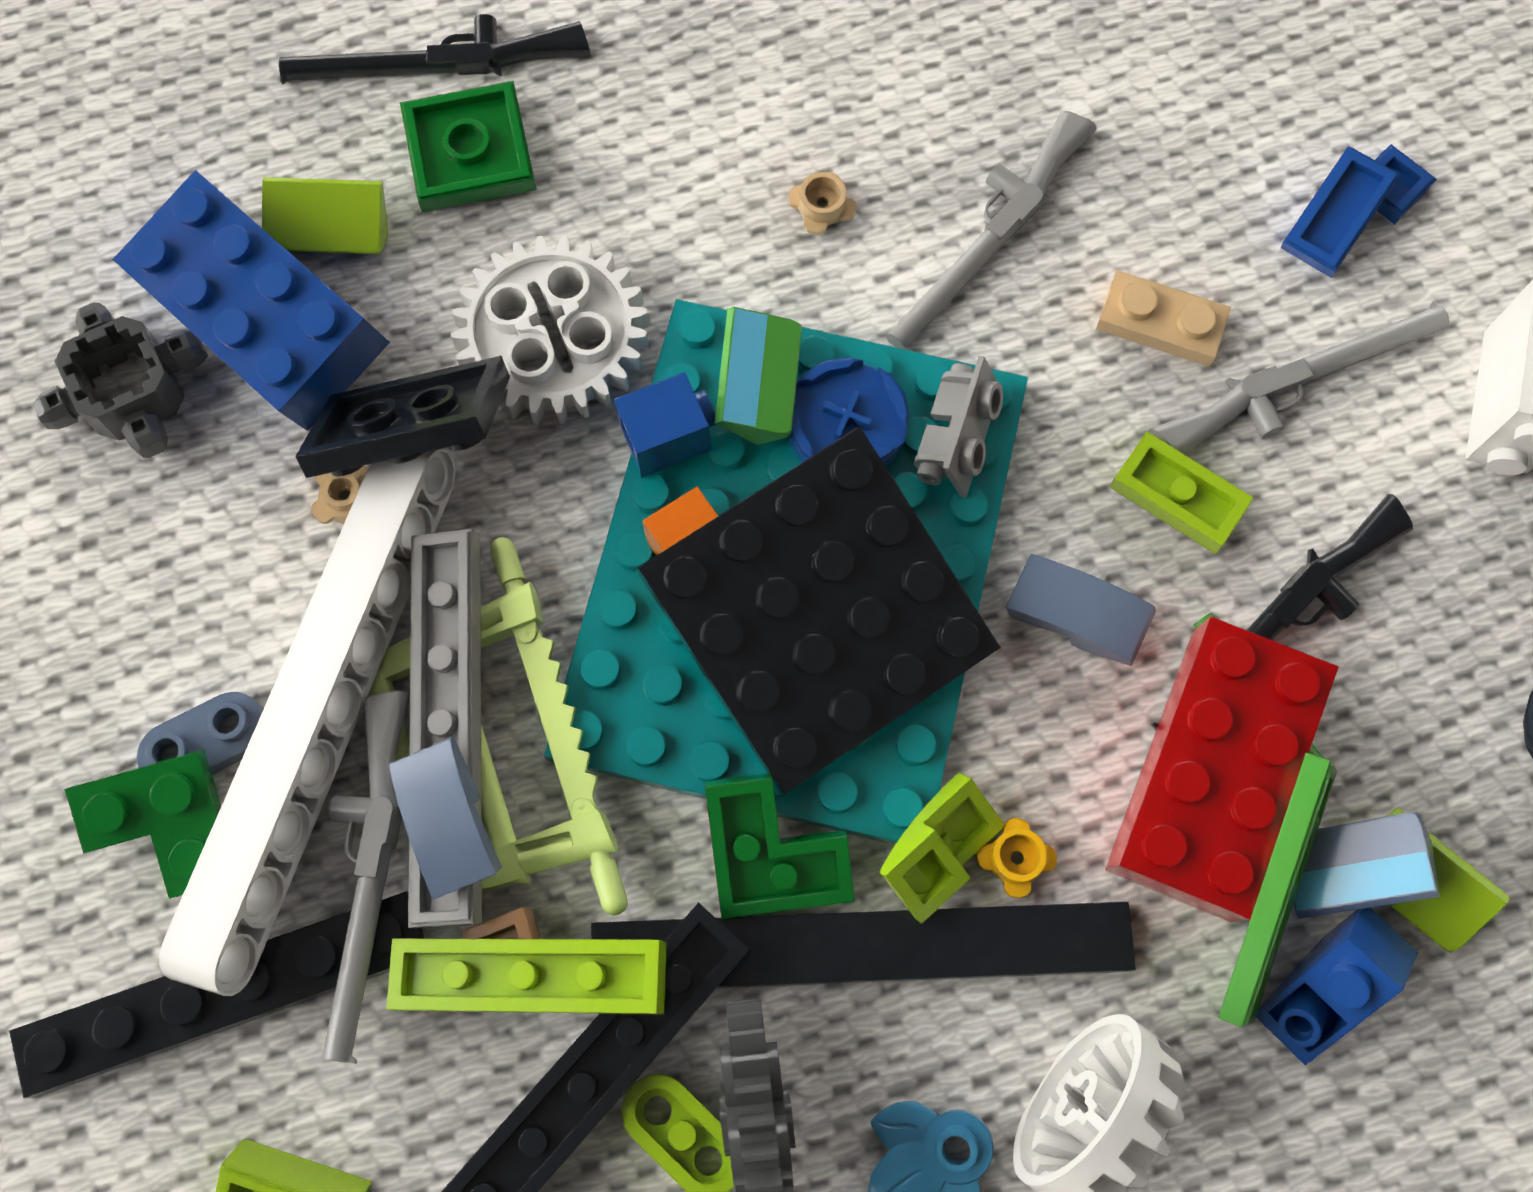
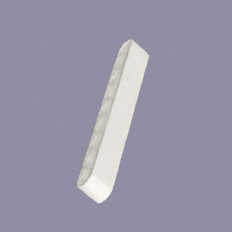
M437 449L423 452L417 458L401 464H393L387 460L369 465L163 940L159 965L162 973L167 978L222 996H233L239 993L250 981L363 709L365 698L370 692L411 592V536L435 533L451 495L456 469L454 459L447 450Z

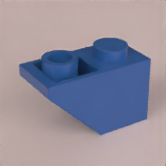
M1372 908L1358 909L1314 946L1262 1003L1256 1018L1306 1066L1403 991L1418 951Z

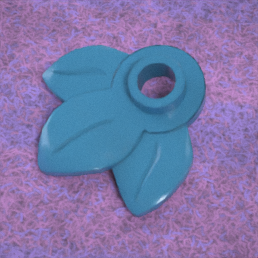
M903 1101L886 1107L871 1120L875 1134L889 1151L880 1159L873 1170L868 1185V1192H981L979 1178L990 1166L994 1153V1143L989 1128L975 1114L958 1109L938 1114L917 1101ZM952 1136L962 1137L970 1146V1155L963 1160L953 1159L945 1150V1140Z

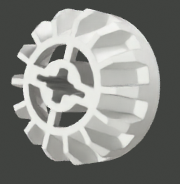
M1123 1014L1102 1018L1078 1034L1057 1056L1022 1114L1013 1148V1164L1018 1178L1036 1192H1126V1187H1144L1149 1182L1145 1169L1156 1154L1167 1157L1171 1151L1164 1140L1168 1129L1181 1125L1184 1120L1180 1100L1187 1095L1181 1065L1177 1062L1173 1048L1130 1016Z

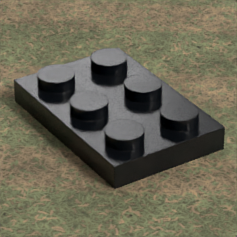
M497 356L332 394L295 456L305 477L309 478L331 473L336 477L346 476L358 471L364 465L387 460L393 464H401L417 458L423 452L446 447L453 451H460L475 446L483 439H486L510 379L502 356Z

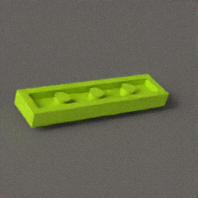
M392 939L386 1010L664 1015L667 942L662 940Z

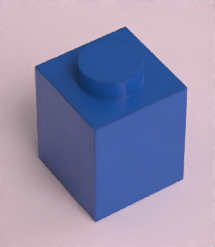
M685 372L614 399L620 428L641 477L711 451L709 428L716 426L714 424L715 413L706 392L701 390L694 393Z

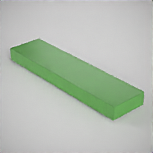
M1308 753L1305 754L1218 1016L1219 1019L1241 1028L1255 1022L1337 774V770L1330 760Z

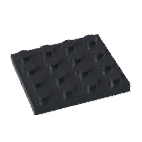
M860 426L636 569L766 772L772 776L773 783L778 791L784 795L1001 648Z

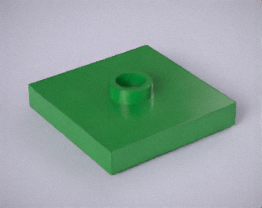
M514 81L400 102L416 194L422 213L537 190Z

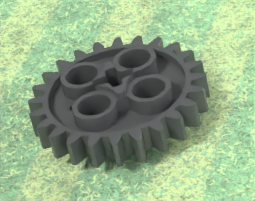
M761 998L727 1002L730 1047L720 1048L724 1096L719 1097L724 1153L725 1156H730L733 1183L736 1192H794L790 1148H796L789 1088H782L777 1041L766 1043Z

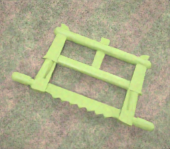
M499 537L492 542L490 553L501 587L506 590V594L481 606V648L515 636L572 820L516 840L481 724V819L502 865V868L495 875L482 880V893L512 884L530 885V874L590 859L592 865L589 868L603 910L608 915H619L625 911L628 899L616 861L613 858L611 859L610 853L618 851V844L606 814L598 810L595 802L594 793L598 777L587 773L591 754L579 750L584 731L572 727L576 708L565 704L569 686L558 682L562 664L551 660L555 642L542 636L540 625L544 624L537 592L531 582L524 584L526 579L513 541L506 537ZM410 637L387 648L370 689L369 696L395 691L393 681L410 675ZM403 723L395 761L410 755V741L408 734H406L405 723Z

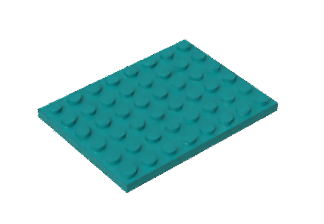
M676 299L651 384L685 372L694 393L704 390L711 402L714 413H716L727 310ZM802 327L797 381L804 372L823 361L849 357L863 360V365L872 366L876 370H878L879 366L890 373L904 391L910 413L905 442L895 459L886 468L978 611L1028 376L991 369L997 382L1001 384L1003 389L1002 408L998 418L991 420L984 440L986 455L983 468L979 475H973L967 497H960L949 478H942L939 485H929L919 481L916 478L918 469L914 466V460L927 425L949 427V421L934 420L930 414L943 373L951 371L952 365L956 363L966 364L975 369L976 365ZM718 425L709 428L711 451L648 476L641 477L632 454L630 455L564 683L569 686L565 704L576 708L572 727L584 731L579 750L591 754L587 771L706 799L705 781L767 774V772L636 571L638 567L656 556L646 542L643 520L697 486L719 516L802 463L789 445L788 437L756 445ZM965 672L785 795L780 793L773 783L777 817L834 831L845 830L847 834L895 845L915 817L940 791ZM547 742L543 756L546 761L554 762Z

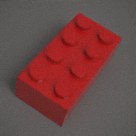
M1210 616L1192 632L1105 871L1226 921L1250 920L1305 754H1309L1339 666Z

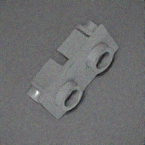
M984 356L978 357L975 369L966 364L956 363L952 365L951 371L943 373L930 414L934 420L949 421L950 424L949 427L927 425L914 460V466L918 469L916 478L919 481L929 485H939L942 478H949L960 497L965 498L967 497L973 475H979L983 468L986 455L984 440L990 421L998 418L1003 403L1002 386L997 382Z

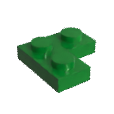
M205 749L64 789L83 854L150 835L169 899L184 894L221 809V803Z
M769 773L704 782L721 919L855 902L848 838L845 830L779 838L773 780Z

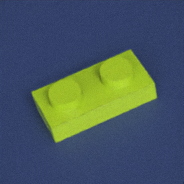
M1146 431L1110 485L1111 489L1215 555L1224 545L1254 499L1249 494Z

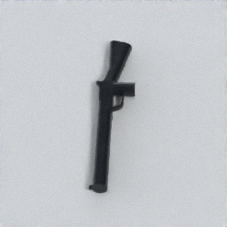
M480 14L474 18V33L450 35L442 41L441 45H427V50L279 57V72L282 85L287 80L437 73L472 75L493 72L501 77L503 76L501 67L522 61L544 58H591V53L580 21L497 44L496 18L489 14ZM461 41H474V43L451 44Z
M1387 494L1346 542L1320 558L1313 548L1309 549L1307 565L1302 566L1280 589L1281 593L1251 624L1247 631L1273 640L1282 629L1288 628L1291 624L1306 626L1315 623L1328 609L1339 620L1349 617L1358 608L1359 602L1335 578L1413 530V523L1399 499L1393 494ZM1316 597L1324 604L1309 621L1301 622L1296 619ZM1152 722L1151 726L1156 731L1159 723Z

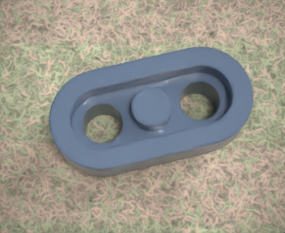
M227 692L220 694L151 729L139 744L137 751L138 767L161 761L163 750L169 745L177 744V756L205 749L213 775L242 760L264 708L250 696L243 693ZM231 714H238V726L232 732L222 733L221 725L223 720Z

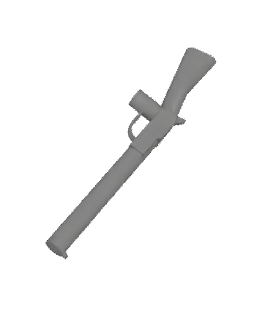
M1062 111L1026 182L1000 163L992 169L986 179V183L997 192L987 202L984 218L987 225L984 232L887 334L886 338L889 343L896 348L911 351L909 346L1008 239L1027 223L1041 205L1054 203L1055 198L1046 194L1057 169L1096 131L1097 127L1093 121L1071 111ZM1000 195H1003L1009 201L991 218L988 213L989 207Z
M1434 301L1430 304L1429 310L1279 368L1275 365L1249 375L1243 381L1228 378L1225 382L1232 390L1209 408L1150 428L1148 432L1186 455L1247 410L1261 438H1267L1284 429V425L1277 413L1294 407L1302 397V386L1307 385L1309 381L1446 329L1449 326L1448 313L1442 306H1437ZM1296 389L1297 398L1295 401L1278 408L1273 407L1270 401L1271 398Z
M391 691L365 698L370 798L335 795L329 805V817L332 822L348 823L344 848L348 858L356 863L354 876L358 877L322 1060L357 1064V1059L352 1056L391 853L392 849H396L402 820L389 764L396 759L410 693L406 691ZM356 824H364L356 859L352 853Z

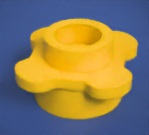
M1012 818L1004 823L1006 826L1003 828V833L992 844L987 843L977 852V863L982 870L992 871L1003 882L1004 892L1009 897L1023 898L1030 893L1031 883L1042 872L1047 873L1055 868L1057 855L1051 846L1045 845L1042 839L1030 830V826L1025 820ZM1019 852L1023 857L1022 863H1013L1011 861V854Z

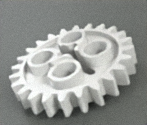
M537 236L535 251L529 253L525 251L518 241L513 242L514 258L509 261L496 252L492 253L491 258L495 270L489 273L475 268L472 272L479 288L461 287L459 293L466 307L452 309L455 324L460 328L451 332L453 344L456 350L460 351L455 355L459 365L502 356L510 379L500 403L506 399L505 406L509 417L515 419L525 407H528L534 424L539 425L546 410H554L556 418L561 425L566 422L567 408L576 407L578 412L586 419L590 417L588 401L595 398L606 407L611 406L608 388L612 385L618 389L628 391L630 385L628 375L624 369L641 371L643 367L641 354L637 351L649 348L647 331L643 330L649 326L647 308L641 307L644 302L640 286L630 287L632 280L628 267L614 271L615 264L611 252L603 254L595 261L592 243L586 241L577 253L572 252L567 236L561 237L556 250H548L543 236ZM532 287L540 288L555 329L560 332L564 350L569 362L573 366V370L570 373L563 372L548 332L541 323L537 306L529 292ZM576 289L580 291L579 294L572 298L563 299L557 297L564 290ZM510 310L524 311L516 319H500L503 314ZM590 338L603 341L594 349L585 350L577 347L582 341ZM539 359L546 361L543 367L536 371L520 370L530 360Z

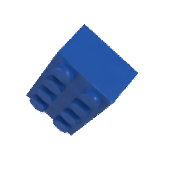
M197 170L183 182L112 259L277 411L307 431L314 425L329 397L332 394L345 392L390 343L358 312Z

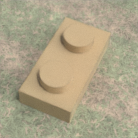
M1116 270L1096 330L1210 367L1216 358L1231 307Z

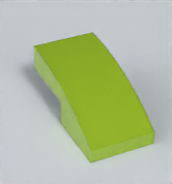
M958 772L911 822L888 855L880 870V874L913 917L922 924L970 879V876L962 866L1006 825L972 778Z

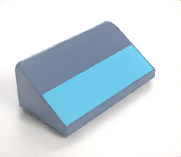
M1408 812L1319 828L1294 901L1297 917L1301 919L1440 897L1432 840L1420 814Z

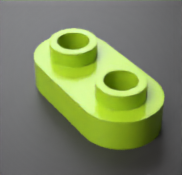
M653 1074L636 1081L627 1091L622 1103V1120L628 1134L686 1192H729L734 1187L731 1159L730 1156H725L721 1122L682 1083L670 1076ZM657 1096L664 1097L671 1105V1116L662 1125L651 1123L645 1113L647 1103ZM705 1146L716 1148L722 1156L720 1170L711 1175L700 1172L695 1164L697 1152Z

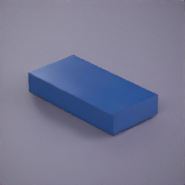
M1348 146L1283 241L1281 249L1332 278L1401 174Z

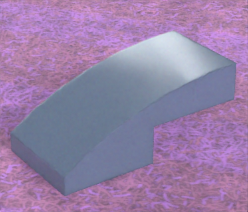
M1030 554L1005 607L1009 616L1014 619L1068 636L1072 646L1130 666H1132L1156 613L1154 605L1128 591L1070 566L1034 554Z
M454 736L389 764L392 783L404 826L433 900L493 876L502 868L475 807V803L481 799Z

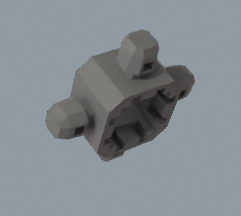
M93 302L80 308L76 313L75 320L79 335L65 341L55 359L56 366L66 387L61 389L57 385L38 396L33 402L38 419L47 429H61L78 423V417L81 416L99 435L119 441L126 438L130 447L143 458H150L164 452L167 448L168 437L162 421L177 414L185 397L174 373L181 370L185 374L200 366L206 360L208 354L202 341L190 330H183L165 336V342L159 344L141 321L124 316L115 319L111 312L101 303ZM132 351L139 358L144 356L149 367L146 371L150 379L141 382L144 392L135 395L130 390L112 398L115 405L109 408L102 401H98L93 390L96 387L93 379L101 376L98 366L105 363L110 368L128 361L126 354Z

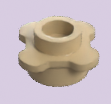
M832 172L811 174L802 182L801 186H794L788 194L789 205L799 210L804 218V229L812 235L824 234L828 226L840 220L845 222L852 220L857 210L856 202L846 197L847 190L844 182L837 174ZM819 200H825L827 201L828 205L825 207L818 206L817 202Z
M363 466L358 471L346 476L336 477L331 473L316 476V481L320 487L318 500L311 506V513L314 518L322 524H328L333 520L344 524L369 467ZM342 491H350V496L347 499L342 500L339 498Z

